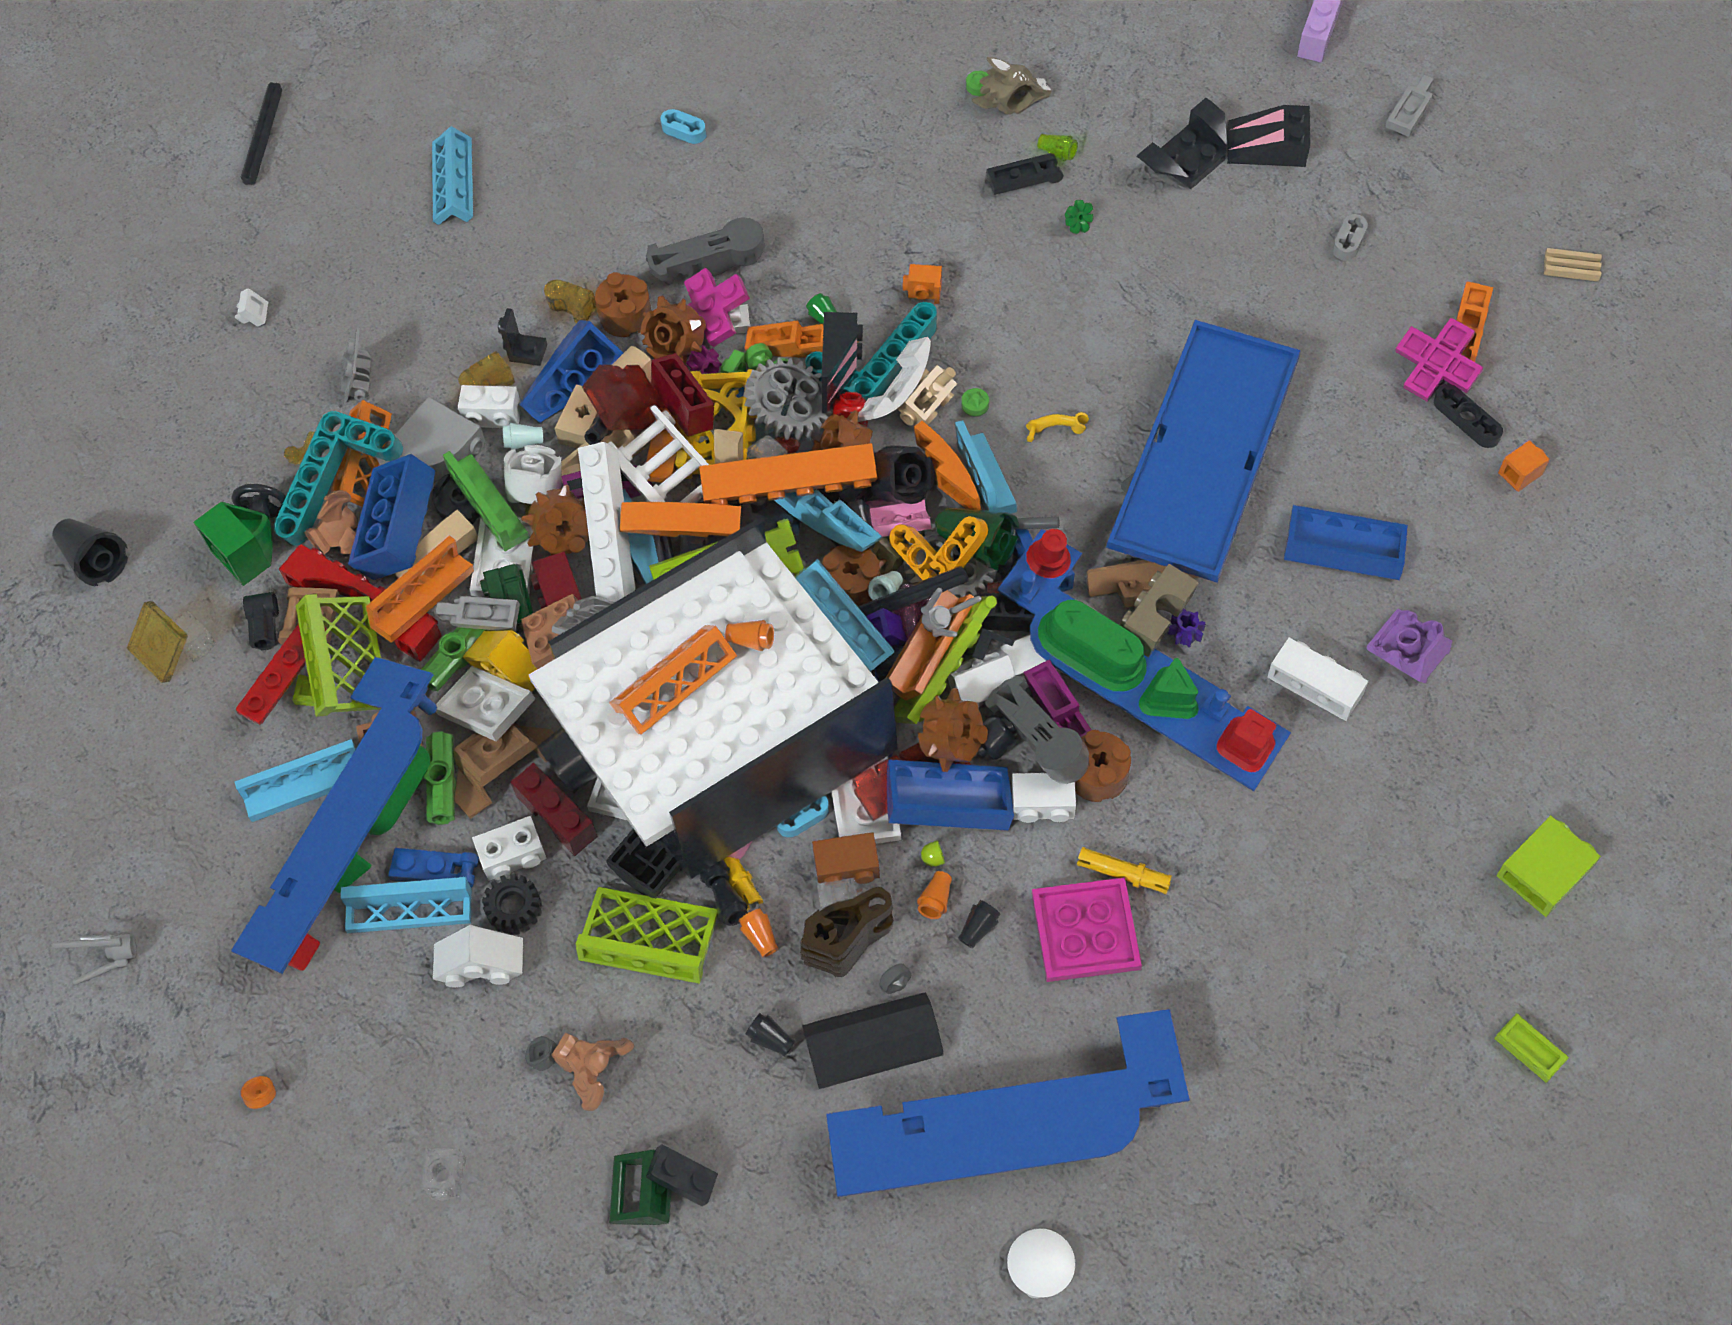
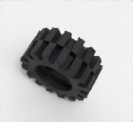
M510 874V879H506L505 875L500 876V883L493 880L491 882L492 889L486 888L485 894L487 897L482 899L483 910L490 924L497 931L500 932L502 929L503 933L509 935L510 931H513L515 935L520 934L519 929L524 928L525 932L530 930V923L535 926L538 922L536 916H541L542 913L540 908L542 901L534 883L531 880L527 881L523 875H520L518 879L516 874ZM510 895H519L524 899L522 909L514 914L504 913L501 910L502 901Z

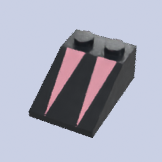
M1281 105L1228 120L1227 164L1306 167L1310 150V106Z
M824 312L822 413L829 412L856 372V361L862 360V343H857V341H863V324H857L858 313Z

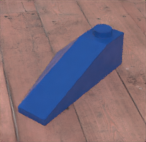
M579 320L562 340L518 405L537 422L544 421L565 408L576 384L593 389L611 379L612 375L609 367L623 352L590 321Z

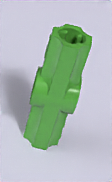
M457 627L454 632L445 634L439 641L437 652L421 669L434 674L427 688L433 692H438L457 669H461L468 664L463 655L483 631L490 630ZM454 649H459L457 652L450 653Z
M443 731L432 732L431 735L426 737V750L430 756V765L424 775L427 791V821L437 825L449 824V822L455 820L454 790L457 782L454 776V738L452 734H447ZM446 775L444 779L435 781L438 776Z

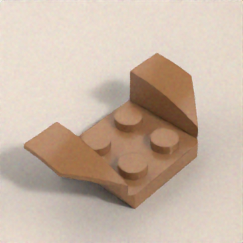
M514 722L497 742L476 732L453 748L455 763L458 766L455 803L470 819L493 803L483 788L490 781L497 778L532 750L546 763L548 762L537 746L554 732L551 729L519 726Z

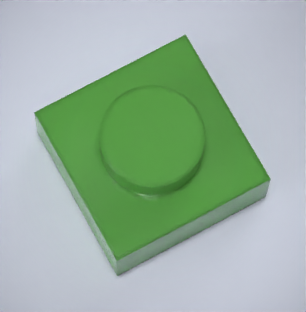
M734 349L731 356L723 361L721 373L745 372L744 353Z

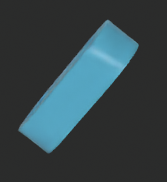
M675 109L662 113L660 117L663 132L667 135L692 144L700 143L706 138L705 123L700 118Z
M823 796L814 802L816 805L820 804L819 811H816L814 808L810 809L809 805L789 818L790 820L794 819V826L784 825L783 821L776 826L777 831L784 837H794L822 821L829 813L827 797Z

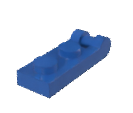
M395 848L388 876L391 881L401 882L466 877L472 888L475 881L473 871L474 868L478 867L479 856L469 852L456 854ZM455 867H462L461 872L454 874Z

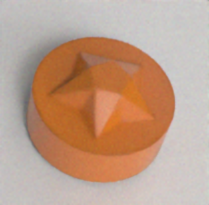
M258 1076L248 1080L241 1089V1097L245 1105L252 1109L265 1107L273 1101L276 1095V1089L272 1080L265 1076Z

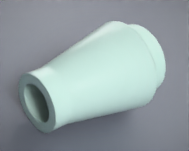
M515 423L503 426L504 448H511L513 450L528 445L543 444L542 427Z
M890 571L887 574L874 577L869 583L868 590L871 599L875 600L898 591L899 586L903 582L901 574L897 571Z

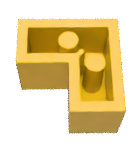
M512 630L483 631L463 655V658L471 666L531 692L535 689L529 674L536 671L537 668L532 664L529 649L522 644L524 642L523 638Z

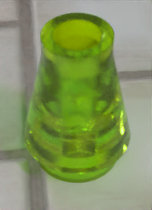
M1041 134L1037 147L1054 154L1062 161L1072 160L1075 157L1078 142L1070 135Z

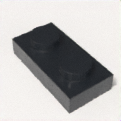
M662 1144L655 1150L646 1178L700 1206H704L709 1202L718 1173Z

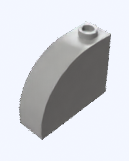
M430 397L395 434L403 444V453L400 458L412 454L436 470L433 482L449 474L443 454L450 451L456 460L459 461L470 454L473 456L478 454L486 443L480 426ZM388 441L382 449L389 447L391 441ZM377 458L379 465L390 462Z

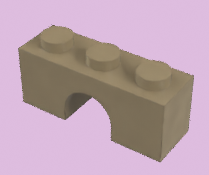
M1168 564L1162 573L1157 571L1148 584L1151 589L1148 593L1144 590L1140 593L1134 603V606L1137 607L1135 611L1131 612L1128 610L1119 624L1140 639L1144 647V655L1148 658L1164 637L1171 623L1163 618L1157 610H1164L1178 617L1192 598L1199 584L1197 580L1171 564Z

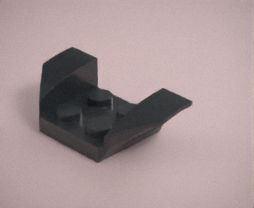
M1204 98L1191 109L1189 124L1161 148L1152 142L1137 155V158L1143 161L1155 173L1170 175L1189 189H1192L1225 161L1227 147L1225 113L1208 98Z

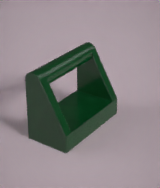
M654 1149L614 1156L610 1224H669L671 1190L646 1178L655 1153ZM626 1165H642L639 1211L623 1213Z

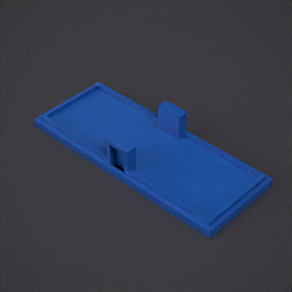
M1198 320L1194 321L1106 548L1166 567L1168 564H1171L1182 572L1218 583L1296 369L1300 350ZM1159 429L1157 442H1154L1155 436Z

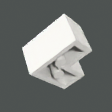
M469 925L434 944L433 980L445 982V985L448 987H462L466 982L480 977L489 979L492 984L503 985L522 974L523 938Z

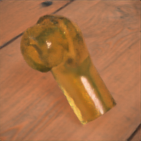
M308 432L302 447L288 446L285 449L284 457L288 459L289 463L298 465L302 462L315 432Z

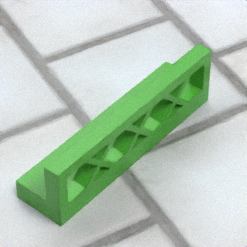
M450 451L443 454L449 474L505 552L530 538L528 531L472 454L459 461L456 460Z

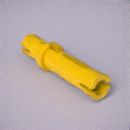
M1082 847L1078 857L1079 860L1077 861V866L1079 867L1082 866L1115 878L1125 877V881L1133 883V887L1139 888V886H1143L1165 895L1169 890L1170 881L1172 880V875L1146 868V864L1139 863V865L1087 849L1086 847Z
M731 857L724 858L723 860L730 869L728 874L729 883L747 903V911L750 910L749 904L757 901L759 904L763 903L762 897L751 881L753 879L749 871L746 872L740 860Z

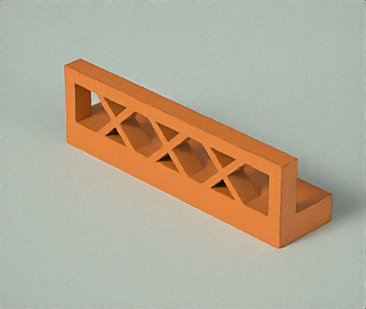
M362 400L349 412V416L372 423L369 419L371 413L382 419L381 427L389 429L392 413L367 401ZM366 432L360 434L358 440L363 439ZM347 448L334 477L331 493L338 490L346 491L351 495L350 502L363 507L365 498L352 493L354 484L360 482L367 493L372 470L380 466L377 458ZM363 459H366L371 468L370 473L364 475L359 466V462Z
M448 536L366 606L370 628L392 643L433 608L437 602H440L474 572L473 564L458 555L457 544L454 538Z
M946 590L941 593L933 607L939 605L950 609L974 598V596L968 594L958 598ZM972 606L951 615L950 624L944 629L958 632ZM921 617L886 678L888 677L891 680L892 691L905 701L921 695L954 637H934L932 632L924 628Z
M704 625L611 700L609 704L616 713L624 714L635 731L641 735L737 657V655L717 626ZM717 641L726 655L717 662H708V648ZM701 654L700 660H694ZM689 663L699 664L698 677L692 682L682 681L684 667ZM706 665H712L705 671ZM677 674L676 680H672L671 678ZM666 682L676 683L674 697L668 702L658 701L660 687ZM682 684L688 685L683 690H681ZM652 694V700L646 699ZM641 702L651 703L650 717L640 723L631 710ZM658 704L663 705L661 708L657 710Z

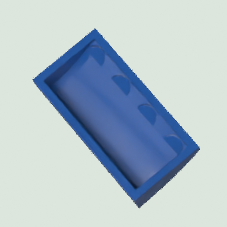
M1293 505L1284 560L1400 580L1405 564L1408 525Z
M888 760V823L1009 830L1014 812L1007 767L952 764L948 772H942L940 763Z

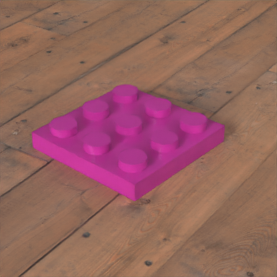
M1125 877L1032 889L1031 894L1046 982L1141 970L1142 964Z

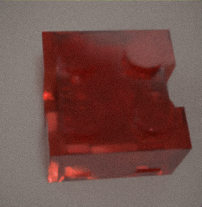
M599 365L582 386L608 430L647 429L656 420L650 408L655 405L661 412L666 408L640 365H626L623 369L619 366Z

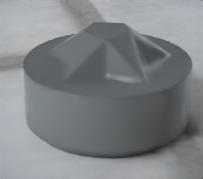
M896 964L882 975L879 984L887 994H892L906 987L912 973L904 964Z
M545 1036L535 1038L526 1050L525 1059L527 1064L539 1071L550 1068L555 1062L552 1053L557 1044Z

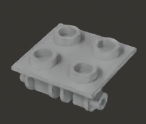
M356 328L354 338L349 337L347 350L343 355L342 369H345V373L342 375L340 391L344 392L343 403L347 402L348 396L354 397L357 401L365 400L369 392L371 357L365 350L358 351L360 328Z

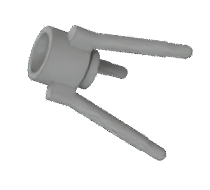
M939 587L933 593L927 605L921 608L923 613L922 624L926 630L932 632L934 637H956V631L944 629L950 624L951 615L980 602L982 598L976 596L950 609L939 605L933 607L942 593V588Z
M132 933L82 935L79 938L80 940L52 943L53 948L105 946L107 958L115 960L73 979L72 983L75 985L117 967L128 966V959L135 958L136 944Z

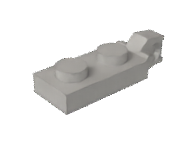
M1424 75L1417 87L1409 85L1387 119L1385 127L1409 137L1431 102L1433 93H1430L1434 79Z
M460 596L459 599L454 600V604L437 602L435 614L439 616V619L450 620L452 626L460 628L497 631L512 630L515 632L520 603L517 600Z

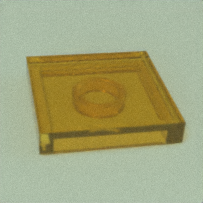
M153 601L144 602L127 649L161 683L170 682L188 635Z

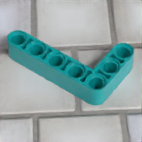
M929 302L916 304L860 372L856 370L841 394L846 392L865 394L862 395V398L866 401L868 398L883 396L902 369V366L896 359L909 341L924 337L931 339L937 330L936 307ZM820 351L810 353L805 359L806 369L812 366L811 373L813 375L817 373L822 374V352Z
M330 411L324 414L275 520L274 530L276 534L294 546L306 541L307 536L304 531L313 527L324 502V497L330 489L347 448L385 461H393L400 458L403 453L402 442L390 430L337 411ZM341 424L340 428L333 432L334 427ZM366 432L365 437L358 440L359 435ZM387 441H391L389 447L382 449ZM330 449L329 453L325 457H322V453L325 450ZM318 474V478L314 482L310 483L311 478L314 475ZM307 499L305 506L299 508L300 503ZM293 525H296L294 531L290 534H287L289 528Z

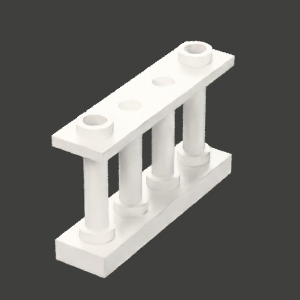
M654 405L650 409L657 419L656 422L625 447L617 448L612 441L608 444L618 451L620 471L647 502H665L664 499L667 498L666 494L699 466L709 464L674 427L676 421L667 410L661 412ZM666 429L674 440L644 465H638L635 468L630 463L633 459L632 455ZM683 448L691 459L659 486L655 484L652 487L647 482L650 478L649 475L678 450ZM702 484L680 502L697 503L703 498Z

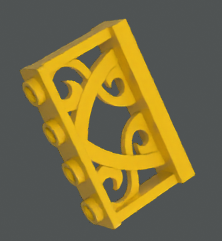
M748 369L747 372L701 374L700 371H690L713 401L714 417L722 407L736 420L728 430L743 432V460L753 459L751 446L752 442L756 440L754 424L758 416H749L748 413L751 407L744 405L746 397H736L739 393L738 389L732 391L728 397L726 395L732 388H745L747 379L754 369ZM709 389H721V390H720V393H718V392H716V391L709 390ZM680 428V433L703 458L712 456V460L705 461L709 465L715 464L713 433L706 431L687 437L682 428ZM702 436H707L710 443H707L706 440L699 443V439ZM683 448L678 450L676 454L675 465L677 469L691 459ZM699 467L685 479H692V474H700Z

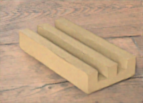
M1547 248L1544 258V275L1599 282L1602 254Z

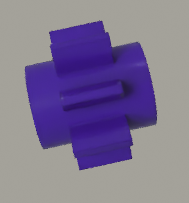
M1183 609L1178 617L1171 616L1170 622L1172 625L1169 626L1168 635H1174L1176 645L1180 643L1187 645L1189 648L1195 640L1202 641V631H1204L1206 623L1199 621L1198 612L1193 613Z

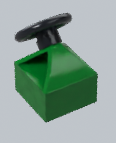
M245 484L237 487L231 496L234 505L221 501L193 522L210 552L242 586H245L271 566L273 539L269 518L278 516L286 498V495L278 489L262 484ZM249 492L259 493V495H254L253 497H240ZM269 495L279 500L281 503L280 507L269 502Z

